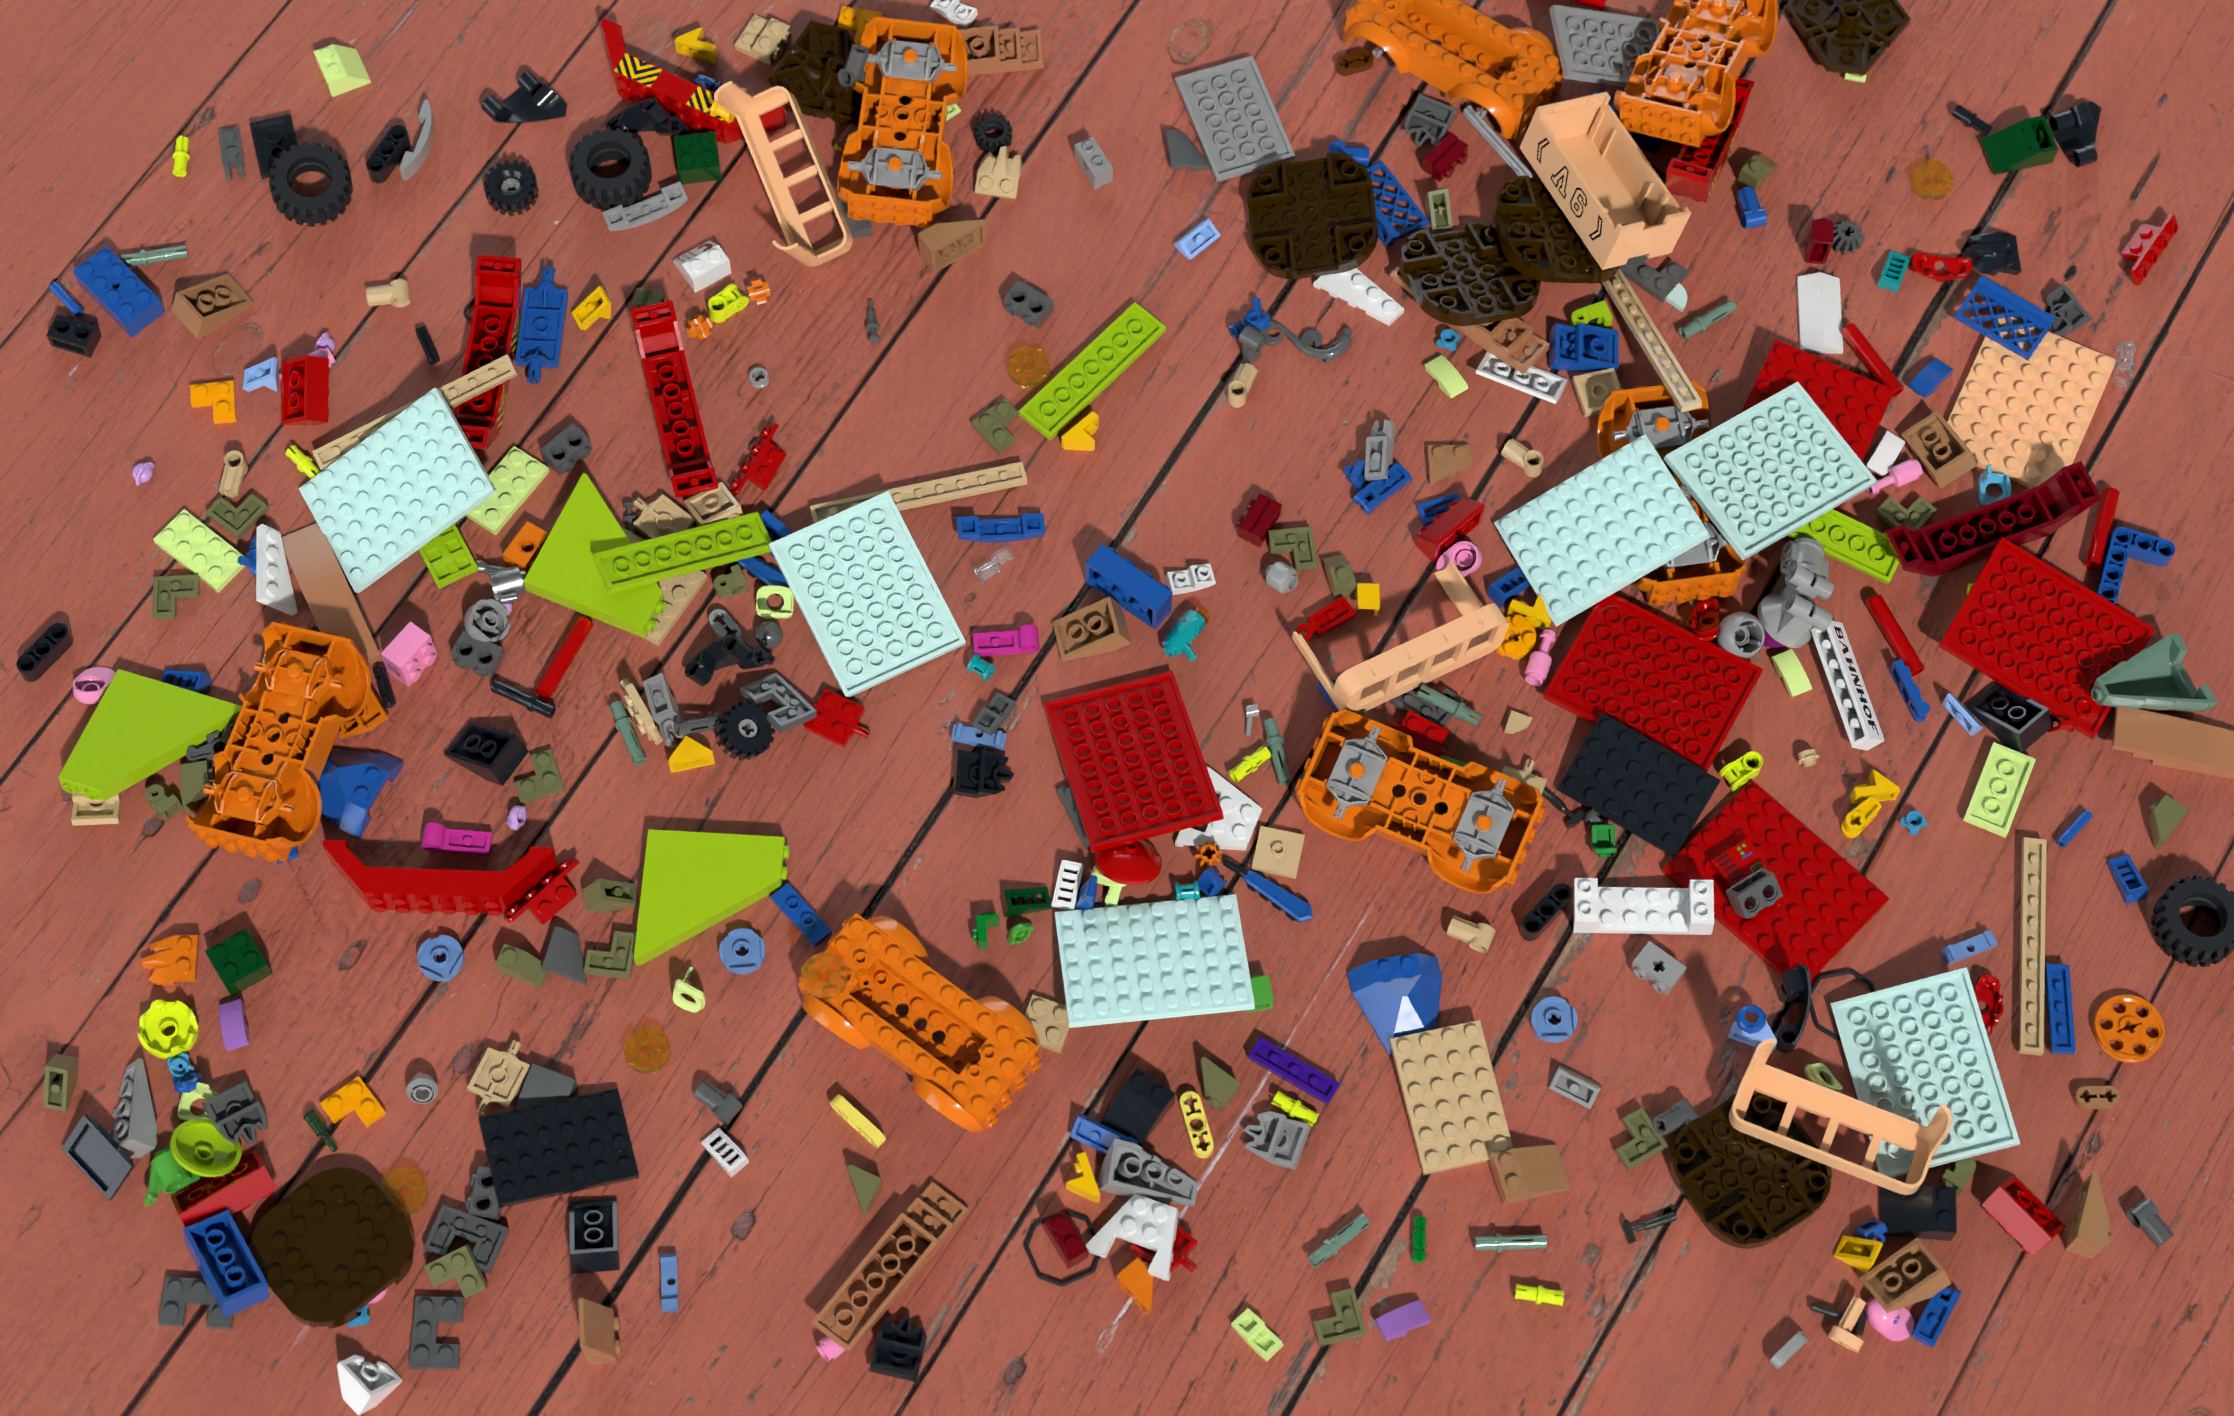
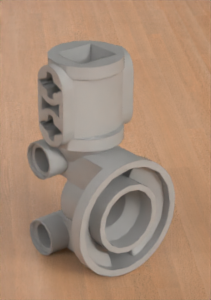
M1799 538L1786 543L1781 553L1780 572L1785 574V584L1787 587L1779 595H1767L1759 603L1757 609L1759 620L1766 632L1777 642L1790 648L1803 647L1812 637L1810 629L1813 626L1824 631L1829 627L1833 618L1832 613L1817 606L1813 600L1815 597L1823 601L1827 600L1833 592L1834 584L1828 581L1829 560L1824 558V548L1817 540L1811 538Z

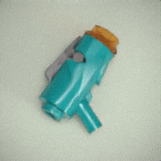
M1196 606L1188 610L1166 631L1167 637L1162 642V645L1164 647L1163 651L1169 657H1179L1184 652L1190 661L1196 660L1197 655L1191 648L1192 641L1199 637L1202 629L1209 623L1208 619L1210 618V614L1203 607Z

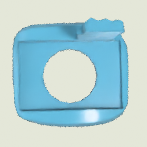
M1988 464L1984 473L1978 479L1979 500L1983 505L2011 496V482L2008 475L1992 473L1991 464ZM1991 483L1998 484L2002 488V495L1997 498L1989 496L1986 492L1987 485Z

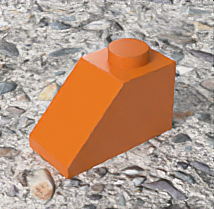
M1136 1258L1116 1275V1282L1148 1317L1151 1314L1154 1276L1148 1273L1150 1264L1147 1261L1142 1262L1139 1258Z

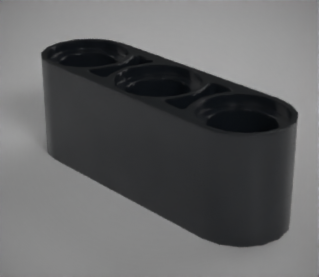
M395 125L391 127L368 159L366 167L372 182L377 184L385 182L404 156L405 151L409 149L411 145L410 139L404 126Z
M63 623L51 625L19 657L16 666L24 680L28 682L38 680L71 647L73 636L68 627ZM65 634L62 638H57L59 635ZM49 650L46 654H42L43 651ZM29 666H33L30 670H26Z
M1558 883L1553 886L1524 917L1520 927V935L1524 940L1535 941L1567 908L1572 896V890L1569 885ZM1562 894L1566 899H1558L1555 895ZM1547 909L1551 914L1544 915L1541 910ZM1526 925H1533L1537 930L1530 931L1526 928Z

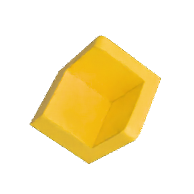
M1357 583L1356 601L1358 609H1374V616L1379 615V584Z

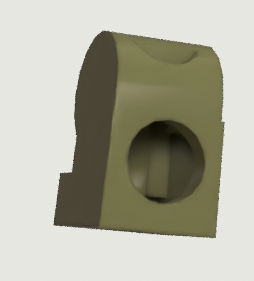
M637 288L631 302V307L634 309L666 302L665 292L660 289L650 291L646 288Z
M738 564L730 567V574L719 575L715 578L713 584L716 595L719 598L729 599L749 590L748 583Z
M155 784L146 789L145 797L148 803L165 822L183 809L178 798L174 794L168 797L162 786Z
M1970 1157L1955 1161L1951 1171L1947 1169L1938 1183L1946 1187H1956V1194L1959 1195L1976 1169L1974 1160Z

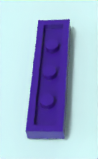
M1261 1037L1248 1055L1249 1060L1326 1105H1329L1340 1087V1083Z

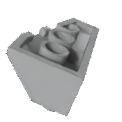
M138 1058L125 1069L118 1094L122 1099L117 1109L113 1111L112 1117L116 1118L113 1130H108V1133L131 1158H142L154 1150L157 1145V1125L143 1059Z
M1116 1138L1112 1140L1101 1166L1099 1190L1128 1197L1138 1194L1155 1201L1195 1206L1198 1187L1196 1181L1177 1169H1172L1161 1162V1159L1151 1156L1135 1143Z

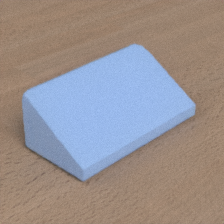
M1206 219L1176 241L1174 246L1188 260H1191L1221 235L1211 220Z
M1951 693L1946 695L1942 703L1946 710L1970 736L1979 732L1983 728L1982 724L1955 695Z

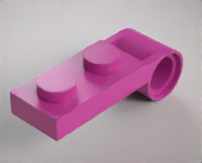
M1023 625L1016 631L973 633L974 655L979 654L980 657L1033 653L1040 649L1039 633L1036 625Z
M426 823L421 847L433 852L490 857L493 834L492 832L447 829L438 823Z

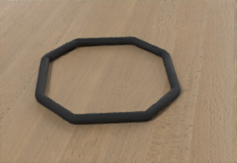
M1848 969L1817 976L1811 986V995L1821 979L1851 974L1868 984L1871 993L1875 992L1872 981L1854 970ZM1811 999L1810 1012L1814 1026L1833 1039L1841 1040L1840 1035L1837 1036L1819 1025Z
M1067 1209L1035 1221L1031 1225L1024 1243V1249L1036 1276L1058 1286L1068 1285L1093 1274L1100 1260V1256L1096 1255L1090 1270L1062 1282L1040 1273L1029 1249V1243L1036 1226L1065 1211L1067 1215L1086 1221L1092 1236L1096 1235L1088 1217Z

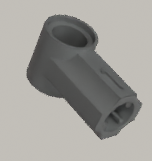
M858 44L851 46L845 67L838 72V81L843 87L853 86L856 81L859 83L864 82V67L869 55V49L865 46Z
M1250 325L1243 329L1238 338V341L1242 343L1243 360L1247 363L1257 362L1261 356V348L1267 340L1265 335Z
M708 1080L702 1082L694 1093V1097L712 1110L713 1115L726 1125L743 1107L735 1097L729 1093H723Z
M1684 1098L1674 1104L1669 1110L1657 1115L1653 1119V1128L1658 1134L1665 1136L1679 1128H1683L1690 1121L1693 1122L1700 1117L1688 1100Z
M2145 1197L2128 1209L2126 1215L2129 1221L2135 1227L2141 1228L2158 1248L2169 1240L2174 1233L2158 1215L2159 1211L2156 1205L2149 1198Z

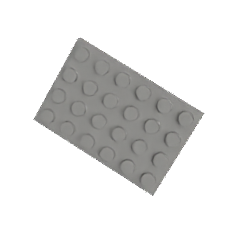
M1552 5L1549 9L1564 79L1626 87L1638 56L1649 53L1661 33L1658 30L1659 21L1655 19L1560 5Z
M1253 56L1175 77V84L1216 182L1261 170L1278 160L1285 159L1286 162L1295 160L1291 144Z

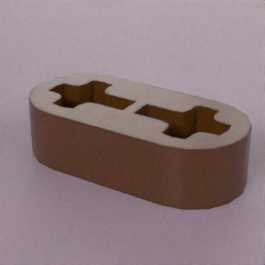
M1364 49L1339 56L1336 61V71L1342 76L1367 71L1373 66L1374 55L1371 51Z

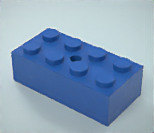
M107 246L72 271L78 284L131 338L165 313L160 299Z
M1101 544L1087 560L1085 582L1106 597L1110 596L1122 608L1154 630L1170 614L1173 593L1167 585L1155 581L1148 572H1142L1136 568L1135 564L1129 559L1120 557L1113 548H1107Z
M228 1210L183 1229L185 1245L224 1318L269 1299L268 1283Z

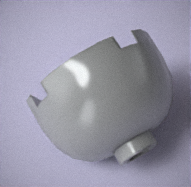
M494 599L479 600L466 612L464 617L465 630L473 639L483 642H497L508 634L510 622L507 619L508 612L501 603Z

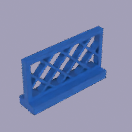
M1383 161L1366 168L1369 174H1371L1370 177L1373 182L1383 184L1382 190L1373 189L1374 194L1381 195L1380 201L1375 200L1378 238L1386 248L1392 246L1395 240L1429 225V220ZM1381 170L1385 175V179L1373 176L1374 172ZM1386 185L1394 187L1397 193L1385 191ZM1383 196L1395 199L1394 205L1382 202ZM1397 201L1406 202L1409 206L1408 209L1397 206ZM1381 208L1392 210V216L1384 215ZM1395 212L1406 214V220L1395 218ZM1409 216L1417 217L1421 222H1410L1408 221ZM1392 224L1402 225L1404 229L1397 232Z
M1981 275L1954 319L2022 358L2029 360L2051 329L2056 317ZM1975 294L1984 298L1985 303L1975 304L1973 298ZM1998 306L2003 309L2004 313L1994 315L1992 307ZM1987 307L1989 316L1980 317L1977 309ZM1967 310H1973L1975 318L1969 319L1963 316L1962 313ZM2010 317H2018L2022 320V324L2013 325ZM2006 318L2008 326L1998 328L1996 319ZM1991 320L1993 328L1986 329L1982 326L1981 322ZM2036 327L2042 333L2031 336L2029 328ZM2024 329L2027 337L2017 338L2014 330ZM2010 331L2012 339L2005 340L2001 337L2000 332ZM2029 342L2031 348L2029 352L2021 349L2019 343Z

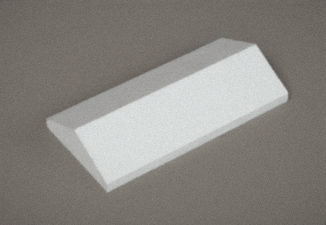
M1822 272L1798 276L1797 295L1800 350L1807 353L1843 354L1840 278Z
M1488 351L1476 370L1478 375L1554 404L1559 402L1568 381L1566 378L1531 366L1522 374Z

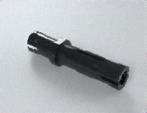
M498 679L491 686L493 693L526 707L529 712L535 711L549 719L555 714L556 706L541 700L535 694L531 695Z

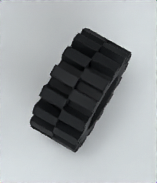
M988 114L987 119L983 116L982 121L978 120L977 125H975L976 145L979 146L981 151L985 148V153L992 151L993 155H996L995 151L999 152L1001 147L1011 146L1012 125H1010L1009 120L1005 121L1004 116L999 118V114H995V117H992V114ZM990 130H997L1002 135L993 139L987 137L986 133Z

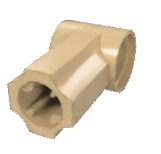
M396 279L391 281L390 285L367 287L368 306L391 304L394 307H405L409 305L408 281Z
M1248 363L1241 364L1233 381L1229 384L1227 401L1230 406L1239 408L1245 405L1247 395L1258 374V370L1253 365Z
M1514 439L1508 440L1501 451V455L1521 467L1526 476H1539L1543 466L1542 454L1537 450H1529ZM1534 462L1537 463V465H1531L1529 463Z
M233 450L224 457L225 468L219 492L227 497L235 498V496H239L243 477L248 471V464L241 452ZM235 462H240L238 465L232 466Z
M1453 916L1446 935L1468 943L1469 947L1477 952L1487 953L1496 931L1488 924H1474Z

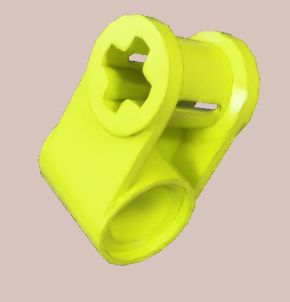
M736 284L728 285L724 290L709 299L710 319L716 323L724 322L736 312L743 310L747 306L749 298L743 296L738 291Z
M1750 751L1723 767L1719 775L1725 777L1731 785L1730 789L1732 791H1736L1760 773L1763 758L1758 752ZM1747 762H1753L1757 767H1749Z

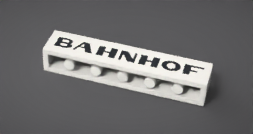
M1831 621L1829 627L1824 631L1816 627L1810 629L1852 748L1868 751L1885 740L1843 623Z

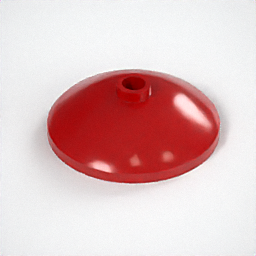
M1144 840L1098 851L1094 855V862L1100 873L1106 878L1124 885L1149 883L1158 877L1162 868L1160 854L1151 844Z

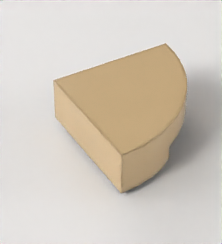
M1511 710L1504 733L1515 734L1528 728L1533 717Z

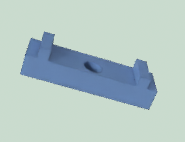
M958 723V725L954 724L951 735V742L1004 751L1007 734L1002 733V731L998 730V732L990 736L976 728L963 726L961 723ZM977 734H982L983 736H982V737H977L976 735H977Z
M1987 930L1980 935L1954 945H1948L1940 953L1948 966L1995 948L1998 943L1992 931ZM1967 948H1971L1973 952H1969Z
M677 1253L661 1254L662 1312H678ZM670 1280L676 1281L674 1285H669L668 1282Z

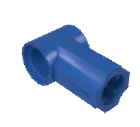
M1340 141L1332 142L1328 146V153H1343L1352 156L1353 160L1360 164L1362 163L1364 166L1369 165V147L1347 146L1344 142Z
M1751 186L1744 187L1738 191L1737 199L1741 208L1743 228L1766 226V211L1763 207H1760L1755 188H1751Z

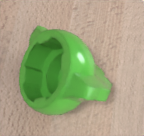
M1028 922L1014 925L1008 932L1007 940L1009 944L1013 945L1024 942L1030 936L1034 927Z

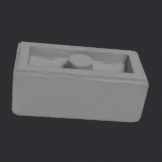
M1561 1065L1558 1067L1549 1086V1089L1591 1109L1602 1088L1601 1085Z

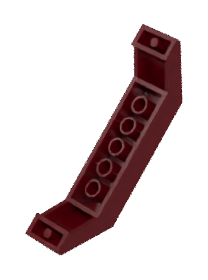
M2079 461L2061 468L2059 472L2035 488L1920 529L1906 527L1904 524L1887 530L1884 534L1904 571L1935 577L1990 557L2002 537L2017 546L2046 537L2101 499V495L2083 463Z

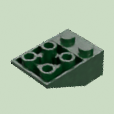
M2044 115L2024 119L1980 140L1994 175L2053 163L2059 150Z

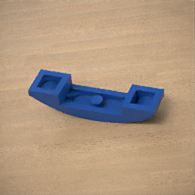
M1043 513L1022 514L1021 518L979 520L978 516L956 517L958 538L962 540L998 543L1026 540L1045 535Z

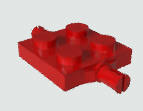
M827 689L824 690L820 699L815 704L807 701L817 711L816 718L806 722L804 726L806 730L845 748L847 742L855 733L865 739L870 735L871 730L860 726V719L865 712V707Z
M1410 710L1404 721L1399 725L1389 719L1386 720L1387 724L1393 726L1391 728L1412 736L1414 748L1436 757L1448 755L1454 758L1455 754L1443 749L1444 741L1449 734V731Z
M1178 1225L1176 1238L1173 1243V1260L1170 1266V1273L1180 1265L1192 1273L1197 1268V1264L1187 1257L1198 1243L1195 1238ZM1133 1243L1130 1247L1131 1251L1151 1265L1156 1251Z

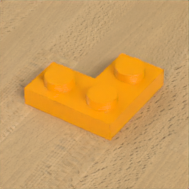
M842 6L838 27L857 30L854 42L859 45L865 24L874 17H883L882 12Z
M234 380L190 385L192 408L213 406V421L215 424L237 422Z
M359 1076L319 1103L334 1124L353 1110L366 1127H369L386 1115L384 1109Z

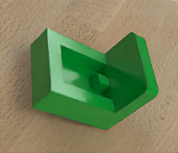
M1591 824V852L1597 853V857H1611V853H1617V848L1615 847V824Z
M985 912L980 916H976L977 928H973L972 932L973 942H978L979 950L988 949L986 927L999 926V914Z

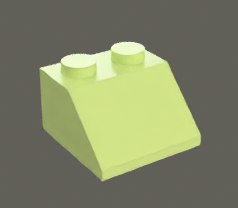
M332 44L314 51L318 67L332 97L371 83L355 48Z

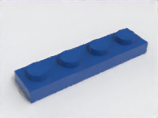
M2046 964L2045 986L2050 1054L2074 1055L2076 1046L2070 968L2067 964Z

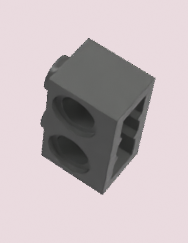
M1017 280L1004 297V309L1010 315H1016L1021 318L1027 325L1040 329L1053 312V300L1022 281Z
M574 423L540 449L543 461L559 476L569 472L579 460L586 458L591 450H593L590 439ZM574 443H580L577 446H572ZM558 456H564L562 459H556Z
M462 631L450 653L457 667L471 669L480 677L485 678L487 676L492 679L505 659L503 647L491 642L473 639L464 631ZM467 650L472 651L468 655H463V652ZM485 659H492L488 663H482Z
M1760 868L1725 890L1734 913L1745 919L1754 917L1758 911L1773 905L1776 900L1783 896L1774 873L1764 868Z
M478 1166L477 1174L473 1173L471 1187H473L472 1196H468L466 1210H469L470 1215L484 1220L500 1222L503 1207L498 1208L493 1185L488 1187L483 1185L487 1179L491 1178L490 1170L488 1167ZM483 1201L490 1202L488 1208L479 1209V1205Z

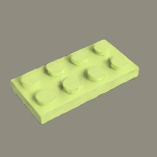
M514 446L489 475L497 492L465 516L494 535H497L550 472L549 468Z
M185 509L153 539L156 545L193 574L199 575L202 581L218 593L245 567L238 563L239 556L244 555Z
M1993 742L1963 821L2006 838L2036 759Z

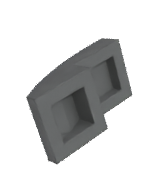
M996 692L987 708L983 707L972 726L990 736L993 735L1017 706L1016 702Z

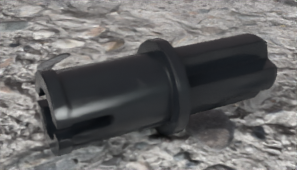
M1960 104L1953 111L1952 116L1966 124L1967 128L1971 126L1985 136L1992 130V126L1978 118L1977 113L1973 114Z

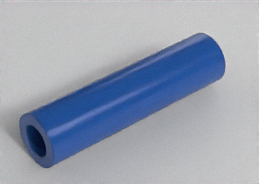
M53 282L50 285L49 289L75 317H80L84 313V309L58 282Z
M2083 810L2056 839L2057 845L2065 848L2093 817L2088 810Z

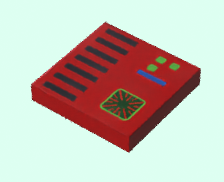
M1748 837L1710 862L1729 888L1760 868L1775 874Z

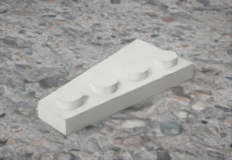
M1357 268L1343 273L1323 275L1314 281L1313 287L1319 290L1321 288L1329 292V295L1336 299L1339 297L1347 301L1348 305L1366 311L1365 314L1388 326L1404 313V308Z
M261 524L257 527L256 601L293 616L298 613L280 531Z

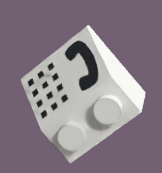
M710 240L673 260L695 293L731 274L730 260L721 247Z

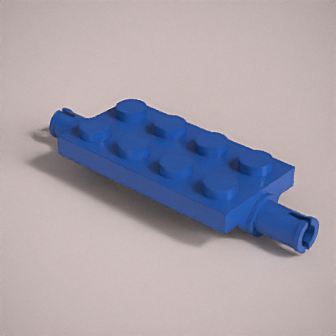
M543 266L541 282L535 288H525L515 364L516 366L529 367L527 382L533 384L534 379H536L535 384L540 383L542 368H559L569 293L568 290H560L553 284L556 269L552 266H549V271H547V266Z

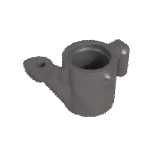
M477 560L479 572L485 573L490 577L496 601L501 604L518 601V595L525 594L523 582L526 577L525 570L520 571L519 566L507 568L487 565L484 561Z

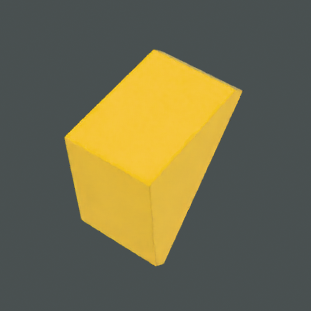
M688 736L684 737L668 759L671 773L715 764L713 751Z
M1843 1235L1834 1256L1867 1273L1873 1266L1883 1244L1880 1241Z

